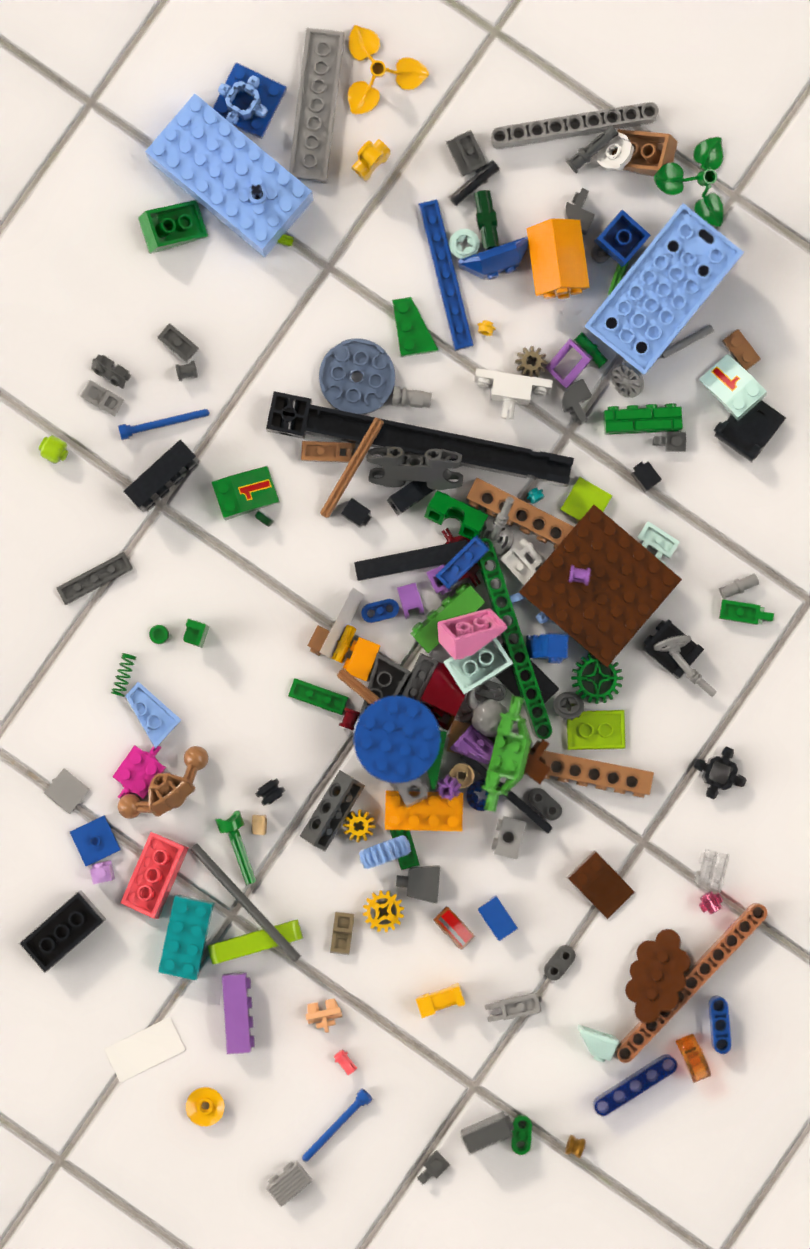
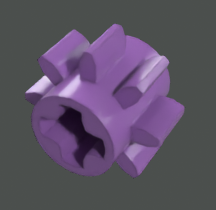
M446 775L444 779L440 778L437 782L440 786L436 791L439 792L441 798L452 800L454 796L457 797L460 794L458 789L461 784L456 779L457 777Z

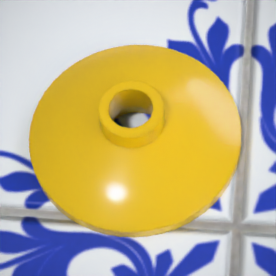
M198 1088L189 1095L186 1101L187 1116L196 1125L211 1126L221 1119L224 1113V1100L220 1093L213 1088ZM204 1102H207L209 1104L208 1109H204L202 1107V1104Z

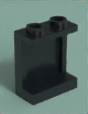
M668 619L666 622L662 620L655 628L657 630L654 636L649 635L643 642L645 645L643 650L674 677L679 679L684 674L683 669L669 652L655 651L654 645L663 640L685 634L672 624L671 620ZM691 640L687 645L680 648V654L690 666L704 648Z

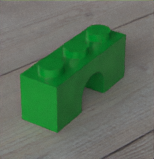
M437 490L427 506L424 517L439 525H442L447 518H455L461 523L458 534L472 540L476 535L479 537L489 515Z

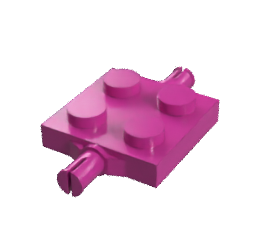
M133 746L112 776L124 787L118 796L119 799L130 792L136 793L143 799L146 798L153 777L163 773L167 768L155 757L162 747L158 746L155 749L153 746L149 752H145L137 746Z

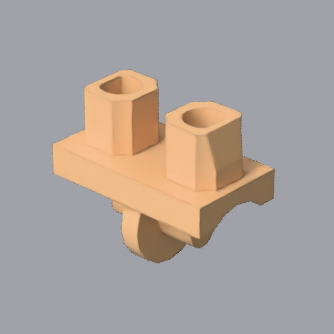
M335 999L326 1000L327 1010L319 1011L318 1003L308 1004V1014H306L308 1024L316 1023L317 1029L324 1027L325 1033L329 1032V1026L336 1025L335 1018L343 1017L342 1011Z

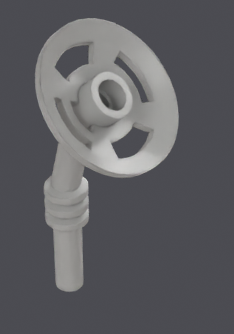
M507 497L502 511L498 513L496 519H489L485 524L487 529L483 533V538H486V533L490 531L487 539L495 547L497 557L505 554L513 542L512 530L506 524L509 519L508 514L514 502L512 497ZM505 536H508L507 545L502 549L501 546L505 542ZM500 537H503L502 542L499 544Z
M691 636L672 637L654 645L655 651L669 652L687 674L686 677L690 681L698 684L711 697L716 694L717 691L702 679V675L695 669H692L680 654V648L692 640Z

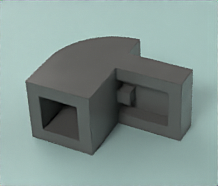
M582 188L580 193L576 192L572 200L574 205L567 202L564 217L565 219L580 220L582 234L586 236L595 214L582 209L589 193L588 190Z
M583 379L569 386L562 398L563 411L566 412L571 409L570 415L575 423L578 422L579 425L586 423L588 420L580 404L592 396Z

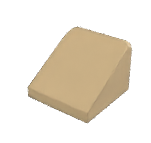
M253 815L252 834L265 835L267 833V816Z

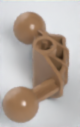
M193 746L185 752L184 762L187 769L183 778L169 773L155 775L149 786L148 801H141L139 797L133 794L124 795L118 802L120 815L124 818L132 819L143 812L153 813L156 817H160L165 812L171 811L172 808L180 807L184 800L196 789L193 781L197 770L203 769L208 763L207 751L200 746Z

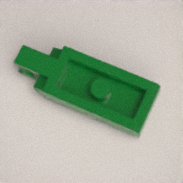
M722 599L719 619L762 625L763 620L772 622L774 613L764 612L765 607H761V605Z

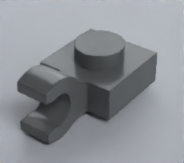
M667 431L666 437L654 436L652 445L666 446V451L685 452L686 432Z
M436 1150L423 1163L426 1169L417 1177L418 1181L424 1185L432 1175L437 1179L450 1166V1163Z

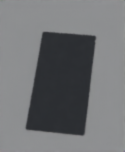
M503 642V643L501 644V646L503 647V649H504L505 652H506V648H505V645H504V642ZM521 652L515 654L514 659L516 662L520 663L523 660ZM531 661L545 704L559 688ZM512 667L495 676L514 696L521 697ZM523 670L520 678L523 681L528 680L529 673ZM533 689L527 690V698H534L535 691ZM533 708L532 714H535L540 708Z

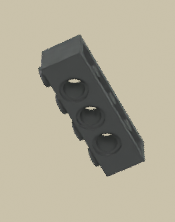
M339 770L300 837L325 852L365 785Z

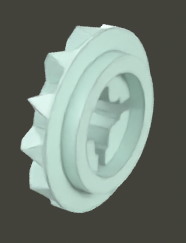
M469 229L456 231L451 236L449 242L451 252L459 259L475 255L480 246L478 236ZM465 237H467V244L470 246L466 247L462 252V246L459 243H463Z

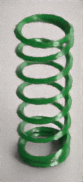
M122 653L121 658L129 663H119V665L128 670L118 669L119 673L126 676L117 675L115 677L125 683L114 682V685L122 689L113 688L111 693L125 697V695L117 691H127V689L118 684L128 685L129 683L121 678L131 677L122 671L132 672L131 668L124 665H135L125 658L136 660L137 657Z

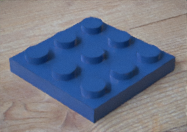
M235 62L225 84L232 88L235 82L242 81L247 84V81L253 75L259 78L260 84L256 90L259 93L260 104L267 108L268 113L264 118L256 116L255 113L251 119L247 120L238 117L239 120L234 126L262 139L287 87ZM245 91L237 92L232 105L246 111L254 100V96L247 94ZM219 94L213 109L226 119L230 111L227 108L226 97Z

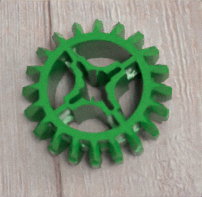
M589 653L587 654L589 660L581 657L583 664L575 663L579 670L572 669L573 673H577V676L571 677V680H577V683L572 684V687L579 686L580 689L575 693L583 692L584 694L581 696V699L584 700L588 696V703H591L593 698H595V704H599V698L602 699L603 703H606L605 696L612 700L611 692L618 694L619 692L615 687H622V684L617 683V680H623L622 676L617 677V673H621L622 669L615 670L614 667L619 665L618 662L613 665L610 663L608 668L612 675H604L601 672V662L593 658ZM594 662L592 674L582 675L584 668ZM597 672L599 676L601 675L602 678L607 679H602L597 684L592 679H587V677L595 676ZM582 681L592 683L594 694L585 689ZM605 681H612L610 688L600 694L601 684Z

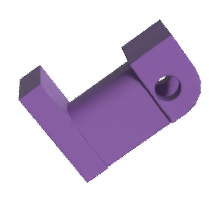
M416 583L397 587L405 619H409L408 610L417 607L419 608L420 615H423L424 609Z

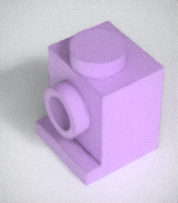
M111 860L92 864L90 872L93 884L115 879Z

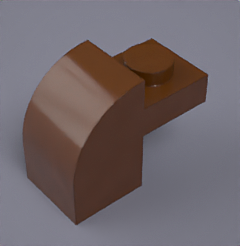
M544 739L541 742L537 740L531 748L534 752L528 754L524 770L526 775L538 784L542 783L551 770L549 766L539 760L550 744Z

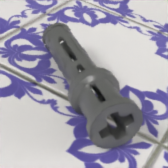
M610 125L584 149H579L578 153L570 160L567 159V164L577 174L578 169L585 163H590L591 157L619 134Z

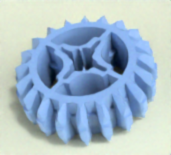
M402 835L363 849L359 853L361 864H363L364 868L369 869L405 856L411 852L410 843L406 836Z

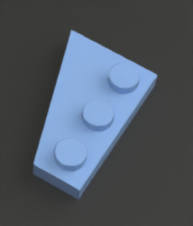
M139 682L125 695L156 749L180 723L181 719Z

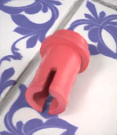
M342 1049L334 1055L335 1062H338L346 1074L350 1075L357 1069V1066L347 1056L348 1052H344Z

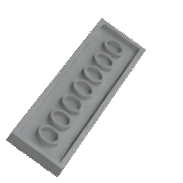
M306 28L289 172L299 180L327 182L344 32Z

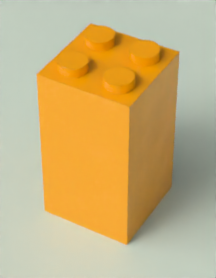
M551 218L527 228L536 296H544V299L555 298V296H558V299H567L570 297V294H581L582 290L590 288L580 220Z

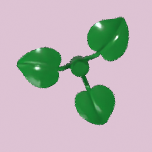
M713 137L703 140L694 149V161L701 164L700 168L703 170L697 176L683 178L684 172L681 166L671 162L664 164L655 173L654 181L657 187L668 195L681 193L684 189L683 182L697 180L699 185L706 186L702 194L703 199H699L695 203L694 212L711 226L720 227L723 221L722 201L715 193H709L706 196L708 190L712 187L711 184L717 180L715 170L723 162L722 138Z

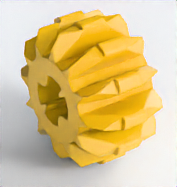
M361 809L358 810V816L355 815L354 811H351L353 819L348 816L345 818L350 824L343 823V827H349L344 834L346 835L351 832L350 840L356 835L357 842H360V836L367 841L368 838L365 833L370 836L373 835V832L368 830V828H375V825H369V822H372L374 818L366 819L369 812H366L362 817ZM362 821L364 823L362 826H365L364 829L356 831L354 823Z

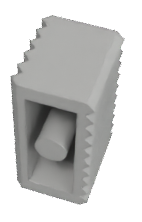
M298 1161L294 1164L292 1162L288 1163L283 1168L284 1172L280 1176L275 1174L268 1180L267 1190L281 1207L312 1182V1178Z

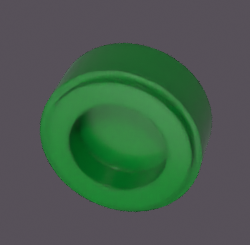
M155 625L151 628L149 637L152 642L163 644L169 638V631L162 625Z

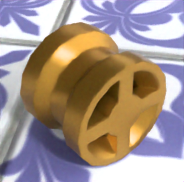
M570 1135L565 1154H574L577 1158H581L586 1140L582 1138L579 1140L575 1136Z

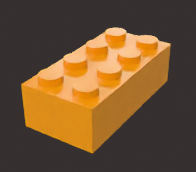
M386 791L385 830L462 831L463 793L460 792L457 797L454 796L452 800H449V798H441L439 792H427L428 798L407 808L398 791ZM409 791V794L412 797H417L420 791Z

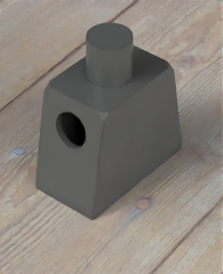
M440 866L409 868L408 876L397 875L396 887L407 888L408 897L437 903Z

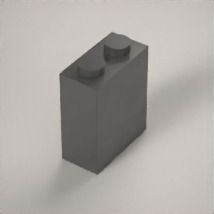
M501 1112L462 1129L461 1137L470 1155L511 1137V1130L514 1127L509 1115L505 1116L504 1112Z

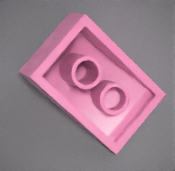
M488 608L438 622V642L455 660L463 659L475 654L507 629V625Z

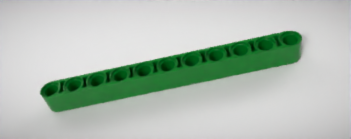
M482 538L481 540L487 544L490 550L478 561V565L494 613L501 620L505 615L511 618V624L501 633L507 655L513 663L511 667L521 698H524L525 711L534 736L539 739H547L552 735V726L495 549L489 539ZM487 560L492 561L494 564L492 571H488L485 568ZM492 579L499 581L500 586L498 589L491 587ZM499 597L505 599L506 604L503 608L497 605L496 601ZM512 633L517 636V642L514 645L508 640L509 635ZM517 652H521L523 655V660L520 663L514 659ZM523 670L529 673V678L526 681L520 678ZM530 688L535 691V696L532 699H528L526 696V692ZM535 707H539L541 710V714L537 718L532 715V710ZM541 725L547 728V732L543 736L538 733V728Z

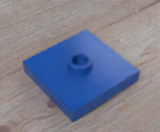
M105 815L70 831L85 866H89L121 850Z

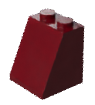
M439 662L421 697L420 703L430 710L438 726L448 731L466 694H463L445 664Z

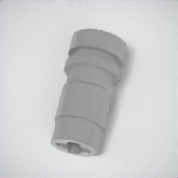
M394 386L392 405L398 406V404H401L402 407L410 405V407L430 408L432 393L406 390L407 388L404 387L400 389V387Z

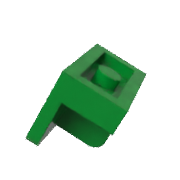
M187 619L185 625L187 628L183 637L184 642L202 648L210 626Z

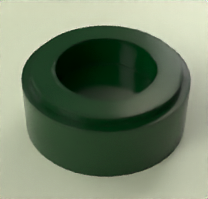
M260 510L255 514V518L268 527L274 522V520Z

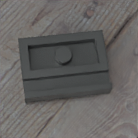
M471 130L450 141H446L462 177L487 165Z

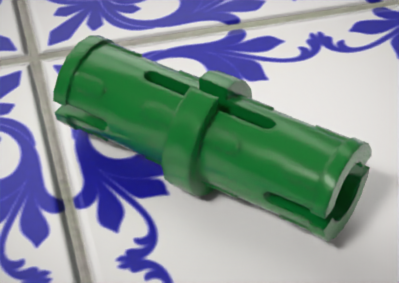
M584 332L574 339L582 349L593 357L592 360L598 368L608 361L599 351L598 346L593 344Z

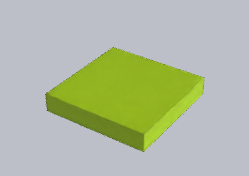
M579 477L560 510L580 521L593 505L604 511L612 495Z

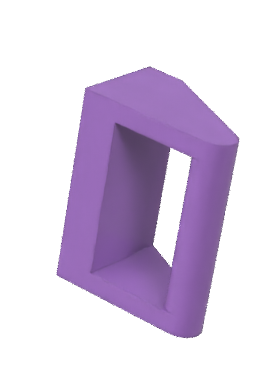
M569 339L545 368L560 384L568 388L593 357L576 342ZM573 347L582 356V359L564 378L554 368Z

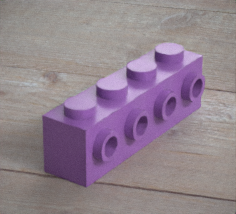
M247 972L223 974L227 1054L250 1053L251 1047H255L254 1035L251 1036L250 1028L254 1026L253 1016H249V1008H252V997H248V989H251V979L247 977Z

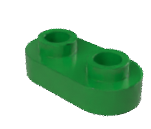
M518 1115L512 1123L514 1129L512 1130L511 1146L516 1154L525 1155L531 1149L532 1122L528 1116ZM524 1121L526 1123L525 1127L523 1128L518 1126L519 1122ZM523 1141L525 1144L523 1147H519L517 1143Z

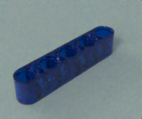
M664 1054L597 1096L593 1101L595 1112L600 1116H606L676 1071V1060L671 1055ZM665 1060H672V1066L670 1068H663V1062ZM655 1070V1078L648 1079L646 1077L647 1072ZM637 1080L640 1082L639 1088L631 1089V1082ZM622 1091L624 1096L622 1099L616 1100L614 1099V1093ZM599 1102H607V1108L605 1110L597 1109Z

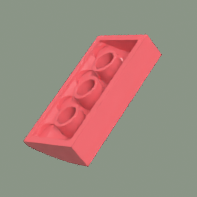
M150 832L120 903L149 917L159 919L189 847Z

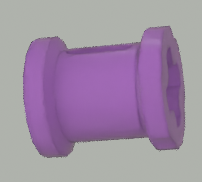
M571 566L569 582L575 581L588 585L591 568L579 569Z

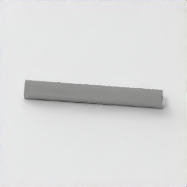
M709 325L670 346L661 356L664 359L714 332L713 327Z

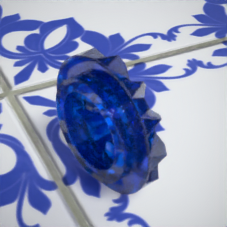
M484 780L473 782L466 793L468 804L478 811H486L484 809L486 800L482 799L477 803L478 796L474 793V791L482 792L484 790L482 789V785H485L486 782Z

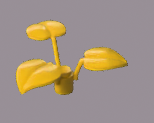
M354 25L350 32L349 50L352 56L359 61L364 60L368 56L372 62L370 70L373 76L369 85L364 81H357L350 86L348 101L352 114H363L375 108L379 102L380 93L377 89L372 88L375 79L383 77L386 72L397 74L396 82L398 86L405 90L415 89L429 76L426 67L413 58L405 57L398 60L396 63L397 71L386 68L382 61H375L371 54H375L379 50V38L372 30L358 25Z

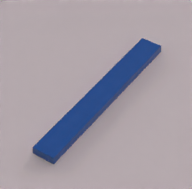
M438 200L419 203L454 349L457 351L473 347Z

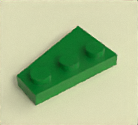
M412 298L392 300L401 357L438 352L439 350Z

